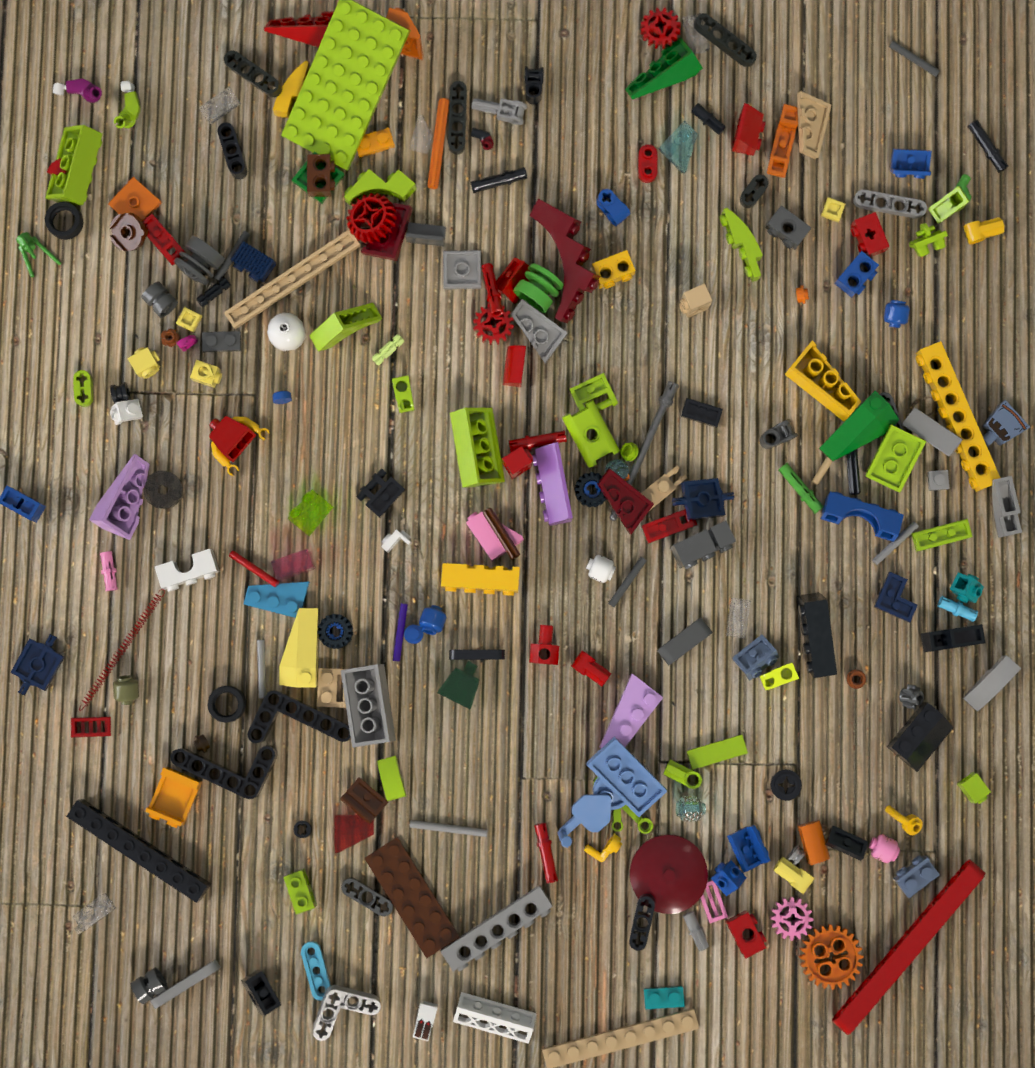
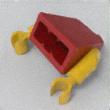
M225 416L221 421L215 418L209 424V427L213 430L209 434L212 440L211 449L213 456L223 467H227V472L231 476H234L230 472L231 467H235L238 471L240 470L237 465H232L230 461L234 462L256 437L255 432L258 433V437L261 440H266L260 435L262 431L270 434L267 428H259L257 423L247 417L234 416L230 418Z

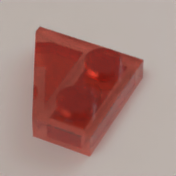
M335 815V853H339L374 835V820L369 825L359 815Z

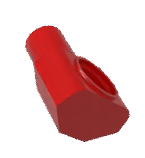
M540 625L539 643H531L529 663L558 665L560 646L552 645L553 626ZM542 649H547L550 652V657L546 660L539 657V651Z

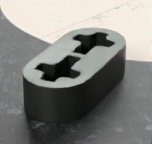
M756 175L742 192L740 203L743 207H753L766 191L769 185L766 176ZM763 181L762 185L764 187L760 186L758 190L754 189L757 182ZM752 192L754 194L751 199L752 201L746 202V197Z

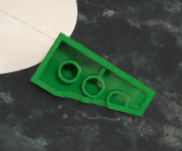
M681 37L674 41L671 47L667 46L661 52L662 56L657 61L653 60L649 64L650 68L646 73H640L625 88L632 100L688 80L703 69L693 51Z
M874 391L819 449L833 462L885 435L890 425L894 426L899 421V418L891 405L879 393Z

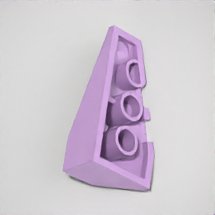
M134 454L100 499L89 520L106 531L130 540L139 524V507L143 503L141 497L143 488L146 486L150 464Z

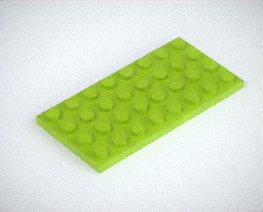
M339 0L281 136L311 152L330 154L332 161H335V165L346 171L349 170L411 30L354 0Z

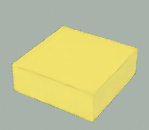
M828 197L821 216L839 222L846 203Z
M184 307L176 324L194 333L202 315Z

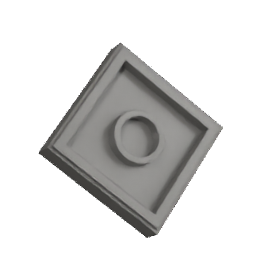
M481 250L443 251L444 289H481Z

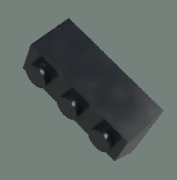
M922 703L887 745V748L914 771L918 772L954 727L931 704Z

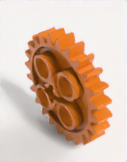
M828 924L827 929L820 925L819 932L813 928L814 935L812 936L807 933L809 940H802L806 946L799 947L804 952V954L799 955V958L804 960V962L800 963V966L806 967L803 973L805 975L810 974L808 979L810 981L815 979L816 986L822 982V988L826 989L828 984L832 990H834L835 984L842 989V982L849 985L848 979L851 978L855 981L856 979L853 974H860L856 968L857 966H863L858 961V959L864 958L863 955L858 954L862 947L856 946L859 943L858 939L852 940L853 933L846 935L848 929L843 928L840 932L839 925H836L834 929L831 924ZM836 940L842 941V946L839 949H834L833 943ZM822 945L823 952L816 955L814 953L815 947ZM844 951H848V953L845 955H838L840 953H843ZM829 953L836 955L832 957V961L828 959V957L830 956ZM816 959H823L817 963L814 962ZM842 959H847L848 964L845 968L839 967V962ZM827 964L829 966L828 972L821 974V966Z

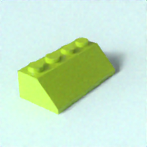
M85 125L64 127L56 160L61 159L60 168L67 171V173L61 172L58 175H51L46 199L56 202H68L74 206L84 205L88 196V186L92 181L93 168L97 163L98 149L102 145L101 138L103 133Z
M462 408L451 412L450 418L462 488L505 482L493 408Z

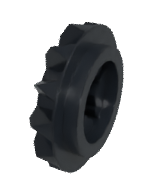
M788 769L778 771L772 776L770 783L772 793L783 801L795 799L800 794L802 788L800 777L794 771ZM787 776V782L794 786L787 787L785 794L784 787L778 784L784 783Z

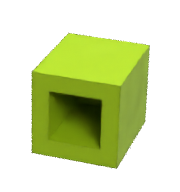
M971 772L957 783L971 803L980 804L991 793L980 776L974 772Z

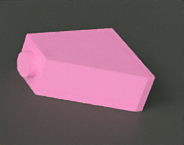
M483 512L471 514L467 518L469 521L466 522V525L493 562L505 554L506 550L484 517ZM503 525L515 546L524 541L520 534Z

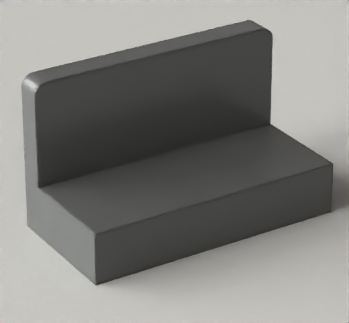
M409 222L406 241L407 243L444 247L446 226Z

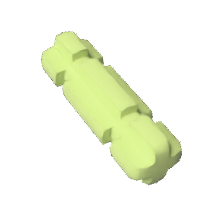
M399 334L395 335L392 341H389L379 350V353L372 357L374 363L380 365L384 358L387 359L397 349V346L400 347L404 343V339Z

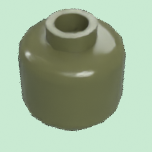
M131 675L117 677V680L113 682L114 699L121 702L122 705L133 704V701L139 697L138 681Z

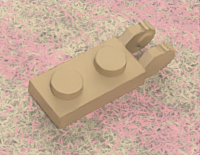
M678 465L641 493L654 503L651 509L674 492L688 478L686 475L681 476L674 484L669 479L679 471Z

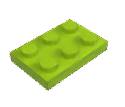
M890 425L865 477L900 493L926 441Z

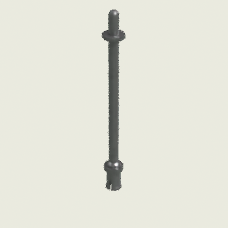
M668 381L663 395L658 399L660 406L629 472V480L626 481L631 486L667 407L673 405L672 400L679 388V385L676 383L672 384L671 381ZM612 510L610 520L615 521L618 516Z

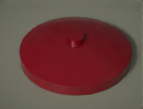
M664 834L650 838L637 849L630 864V882L635 895L639 899L642 894H651L656 901L654 911L659 913L675 914L691 908L699 901L706 889L708 869L704 856L692 842L681 836ZM645 899V901L642 902L646 907L652 905L649 904V900Z

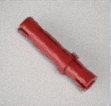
M486 263L481 266L487 290L486 298L487 302L490 303L492 316L497 317L504 313L501 305L502 296L498 292L493 265Z
M565 430L531 437L526 435L525 438L508 440L510 452L521 446L523 449L531 450L534 447L556 442H567Z
M539 823L534 825L538 841L536 844L540 850L546 883H553L558 881L550 845L552 841L549 840L546 823Z

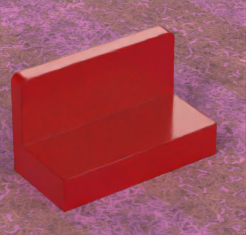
M514 257L496 280L498 292L504 294L514 304L520 298L515 295L513 289L520 280L528 281L524 274L526 271H530L529 265Z

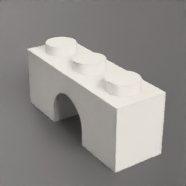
M207 549L192 554L193 567L186 573H182L179 570L175 561L155 566L161 589H167L170 592L179 589L178 585L186 583V586L197 583V579L203 577L205 580L216 577L215 573L220 571L213 550Z

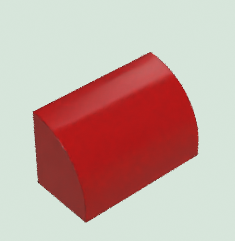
M512 345L507 347L502 385L522 386L526 346Z

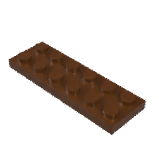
M398 836L364 858L426 958L460 937Z

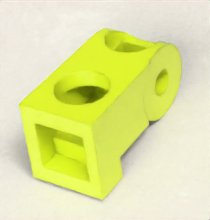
M792 662L759 676L765 691L799 679Z

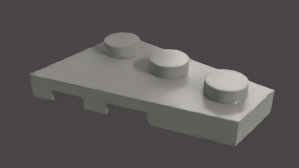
M522 299L511 315L546 364L568 333Z

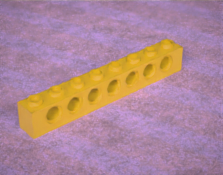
M940 341L920 349L916 353V362L924 371V380L931 387L932 399L937 401L939 406L938 412L940 417L945 420L946 428L962 438V430L968 434V439L962 440L956 449V453L960 454L962 459L961 466L970 477L968 481L971 488L978 492L992 486V480L1000 478V475L942 342ZM930 362H936L938 369H933ZM939 378L945 381V387L938 384ZM950 396L953 399V404H948L945 397ZM954 413L959 414L960 422L954 420ZM969 448H972V449L975 450V452H976L975 457H972V456L969 455V453H968V449H969ZM977 465H979V466H981V467L983 468V474H982V475H980V474L977 473V471H976V466H977Z

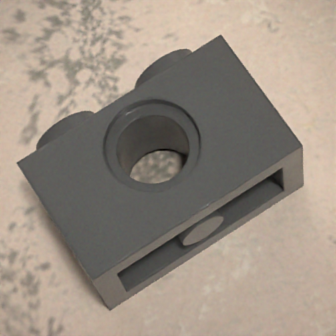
M782 205L765 227L771 236L778 237L787 248H793L794 250H796L811 230L809 225ZM783 226H789L791 232H785Z

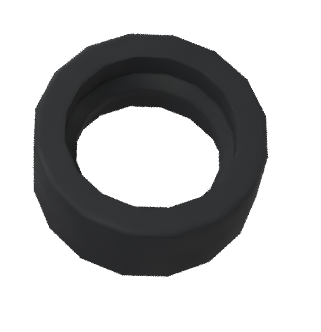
M57 202L46 211L45 225L51 234L58 239H73L79 235L83 228V216L71 203ZM61 211H70L75 216V223L72 228L67 231L57 230L53 223L54 217Z
M218 687L212 691L208 698V711L219 722L228 723L236 721L245 711V696L236 687ZM222 693H231L238 700V708L232 715H222L216 709V699Z

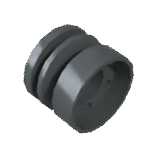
M193 235L185 245L191 253L188 255L181 251L179 255L185 261L175 258L173 262L190 279L206 286L209 281L203 275L205 274L210 278L213 277V274L208 269L209 266L218 270L225 261V258L210 245Z

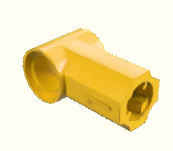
M1000 217L983 222L974 221L963 226L969 245L1004 233V223Z

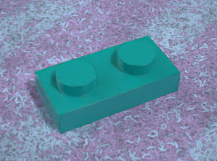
M683 986L643 988L645 1009L685 1007Z

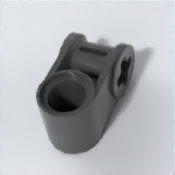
M787 419L764 432L760 437V445L765 449H772L796 438L798 434L794 432L790 424L791 420ZM766 435L772 436L774 443H768L765 439Z

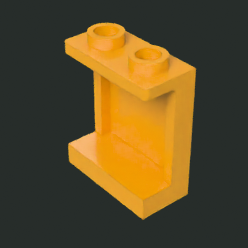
M163 767L160 774L162 777L145 812L149 813V817L155 820L162 818L167 821L166 824L177 828L185 824L202 781L169 767Z

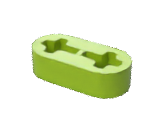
M79 370L73 377L74 400L81 407H88L93 402V379L87 371ZM82 375L87 378V380H84V387H82V382L78 381L82 378ZM83 390L84 394L88 396L84 403L79 399V397L83 396Z

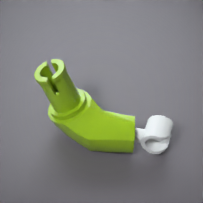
M122 81L121 90L128 93L124 94L125 107L119 116L114 118V124L118 123L116 125L117 128H131L138 119L141 107L137 93L134 92L135 86L130 81Z

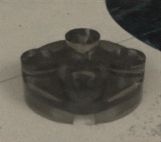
M157 471L148 477L143 491L149 504L158 509H169L177 505L183 498L182 482L173 473ZM161 485L168 487L167 494H159L158 490H161L159 488Z

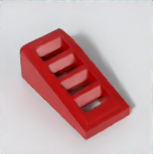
M111 717L71 718V738L111 736ZM93 721H97V733H93ZM101 721H105V732H101ZM77 722H81V733H77ZM85 722H89V733H85Z

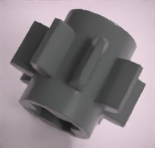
M907 684V689L903 688L900 691L899 700L903 703V706L909 709H916V705L923 703L924 694L920 691V687Z

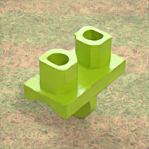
M926 223L920 224V231L916 232V236L920 238L908 243L910 248L915 249L919 257H923L929 254L927 244L932 243L934 250L946 247L944 237L948 236L947 232L941 230L932 232L935 230V226L928 227Z

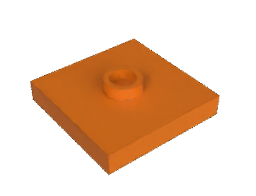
M134 177L108 203L118 214L133 213L142 221L162 204L156 196Z

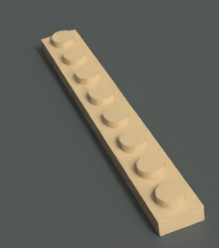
M350 229L225 311V316L234 329H237L361 246L360 243L350 233Z
M691 1008L542 1048L546 1067L555 1068L697 1030L699 1025L695 1010Z

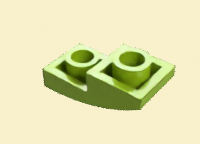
M392 756L378 760V769L387 801L405 797L406 791L397 757Z

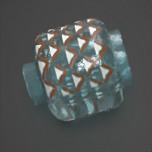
M682 796L676 802V815L682 821L697 822L701 819L702 815H705V803H702L701 799L697 796Z

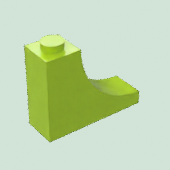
M374 303L357 306L333 313L309 336L318 352L332 348L354 332L379 322L382 317Z

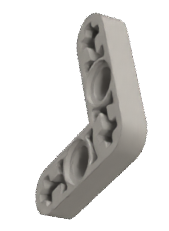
M338 985L329 986L325 991L313 1025V1035L319 1041L327 1040L331 1035L340 1008L367 1015L377 1014L381 1009L380 999L374 994ZM334 992H336L338 996H335V997H334L333 1004H332V1003H331V995H333ZM356 996L359 1000L355 1004H350L348 999ZM375 1002V1005L369 1008L368 1004ZM326 1009H331L334 1012L330 1017H325L322 1013ZM323 1022H324V1023H325V1031H323L322 1033H319V1030L322 1029Z

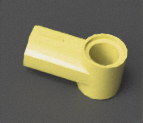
M784 857L776 863L773 869L775 873L790 882L789 884L802 894L806 892L815 879Z

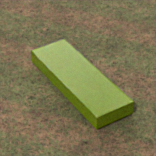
M968 519L911 534L916 552L973 537Z
M742 734L686 751L692 770L748 753Z

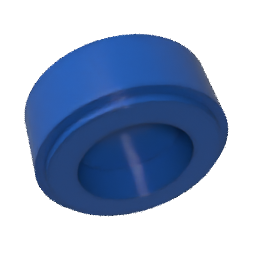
M279 391L272 395L274 404H285L292 401L289 391Z

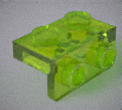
M311 490L305 493L301 503L290 511L288 520L310 536L333 509V506L315 491Z

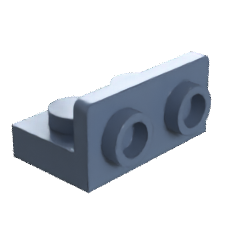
M761 634L732 659L750 681L753 678L759 677L765 668L774 665L779 655L777 650Z
M919 855L911 861L912 865L896 872L897 876L893 878L907 898L913 896L940 875L931 864L929 857L925 855Z

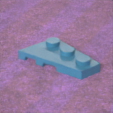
M310 582L281 583L277 587H273L271 584L248 586L243 604L296 618L298 609L304 606Z

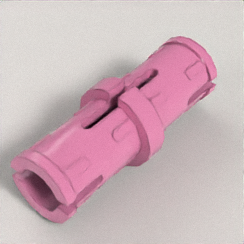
M112 551L100 553L103 569L101 574L104 575L105 591L117 590L115 576L117 569L114 568Z

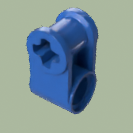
M604 189L599 193L596 201L597 206L614 226H618L631 214L629 208L610 189ZM609 198V201L603 202L602 199Z

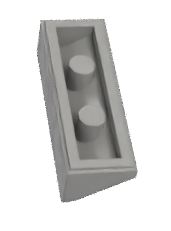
M916 407L902 423L903 426L949 457L954 454L963 440Z

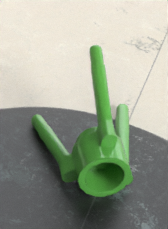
M25 232L17 237L18 248L22 253L32 278L34 273L26 252H29L32 258L36 259V255L33 252L36 248L35 244L53 261L61 265V262L38 241L36 236L32 237L29 232Z

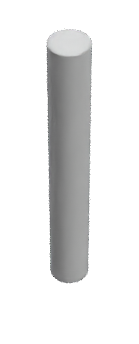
M913 521L899 534L894 542L888 544L872 559L873 563L878 565L919 527L918 524Z
M257 640L259 698H264L266 695L265 640Z

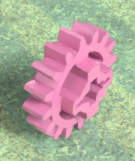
M791 896L789 901L782 898L783 903L776 902L777 909H771L775 913L770 916V919L775 921L771 924V927H777L775 933L778 935L782 932L781 937L783 939L787 935L791 941H793L794 936L801 939L800 934L807 935L806 928H812L808 924L813 921V918L808 916L812 913V910H806L808 904L803 903L801 905V899L799 898L796 902H794V898ZM796 906L802 910L804 915L797 913ZM785 907H787V910H786L785 912H783L782 914H780V912H781ZM791 914L796 917V919L792 920V923L787 920V918L791 917ZM779 922L786 924L787 931L780 926ZM802 923V926L796 930V927Z

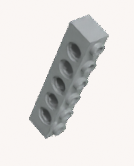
M538 885L442 948L440 952L452 971L454 972L458 969L460 972L469 966L467 962L475 959L477 961L485 955L484 951L491 948L493 950L502 944L501 940L508 937L510 939L517 935L519 928L523 926L527 928L535 922L533 919L539 915L542 918L551 912L550 908L553 905L542 887ZM528 903H533L537 908L535 912L528 913L525 910V906ZM517 914L520 917V921L513 924L509 921V916ZM501 925L504 930L501 934H495L492 931L493 926ZM480 935L485 936L487 942L484 945H479L476 942V938ZM466 946L470 949V954L463 956L460 954L459 949Z

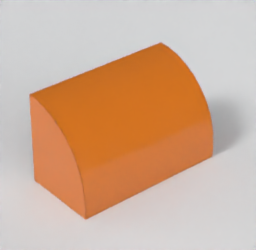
M820 820L798 825L807 863L814 865L830 859Z

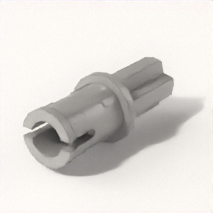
M694 911L684 914L682 917L690 931L689 935H692L698 950H706L709 945L703 934V927H700Z

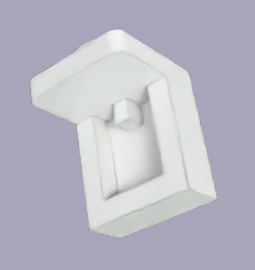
M138 399L116 402L110 410L112 420L115 421V425H120L125 421L138 420L143 417Z
M396 529L392 535L387 534L381 547L389 553L400 539L410 546L412 544L409 541L411 537L405 531L399 532Z

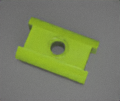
M593 400L585 403L586 408L572 416L569 413L562 416V420L588 468L597 465L596 460L609 453L615 455L620 451ZM589 429H594L595 436L592 439H588L586 436Z

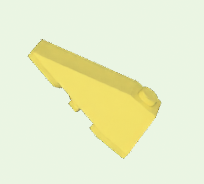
M318 608L298 609L279 665V685L312 688L318 686Z

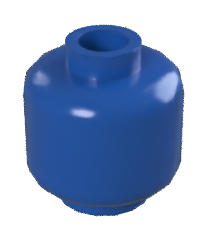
M891 300V303H887L885 306L884 321L889 323V327L900 328L901 325H905L908 322L910 307L906 305L905 301Z
M436 605L424 608L419 620L421 630L429 635L440 633L447 618L446 614L442 611L441 607Z

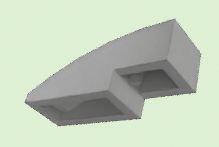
M1012 476L992 480L993 511L998 538L1022 533L1018 514L1021 512Z
M1007 655L1002 656L990 670L985 672L962 699L978 712L1005 687L1021 668Z

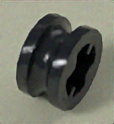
M298 821L294 825L293 830L298 838H307L311 834L312 828L307 821ZM300 824L302 826L304 824L307 825V833L305 835L304 833L301 835L298 833L300 830L298 826Z

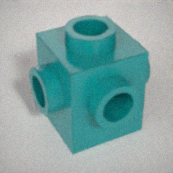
M958 572L950 590L957 595L958 600L964 603L968 601L976 603L982 594L984 586L978 582L979 578L976 576Z

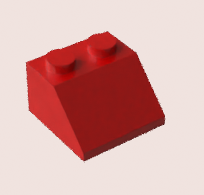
M744 103L739 115L732 151L754 156L755 151L760 149L762 139H759L760 132L763 133L766 121H763V113L747 103Z

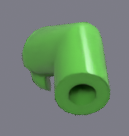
M963 174L956 187L960 186L970 201L972 196L967 185L971 177Z

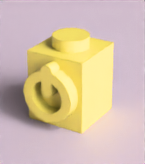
M148 347L139 348L134 352V355L127 358L140 378H149L160 370L159 356L155 350L151 351Z
M196 360L190 378L195 382L215 388L216 384H219L221 381L222 373H220L219 367Z

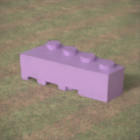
M631 674L599 747L602 748L614 736L626 747L663 697L634 674Z

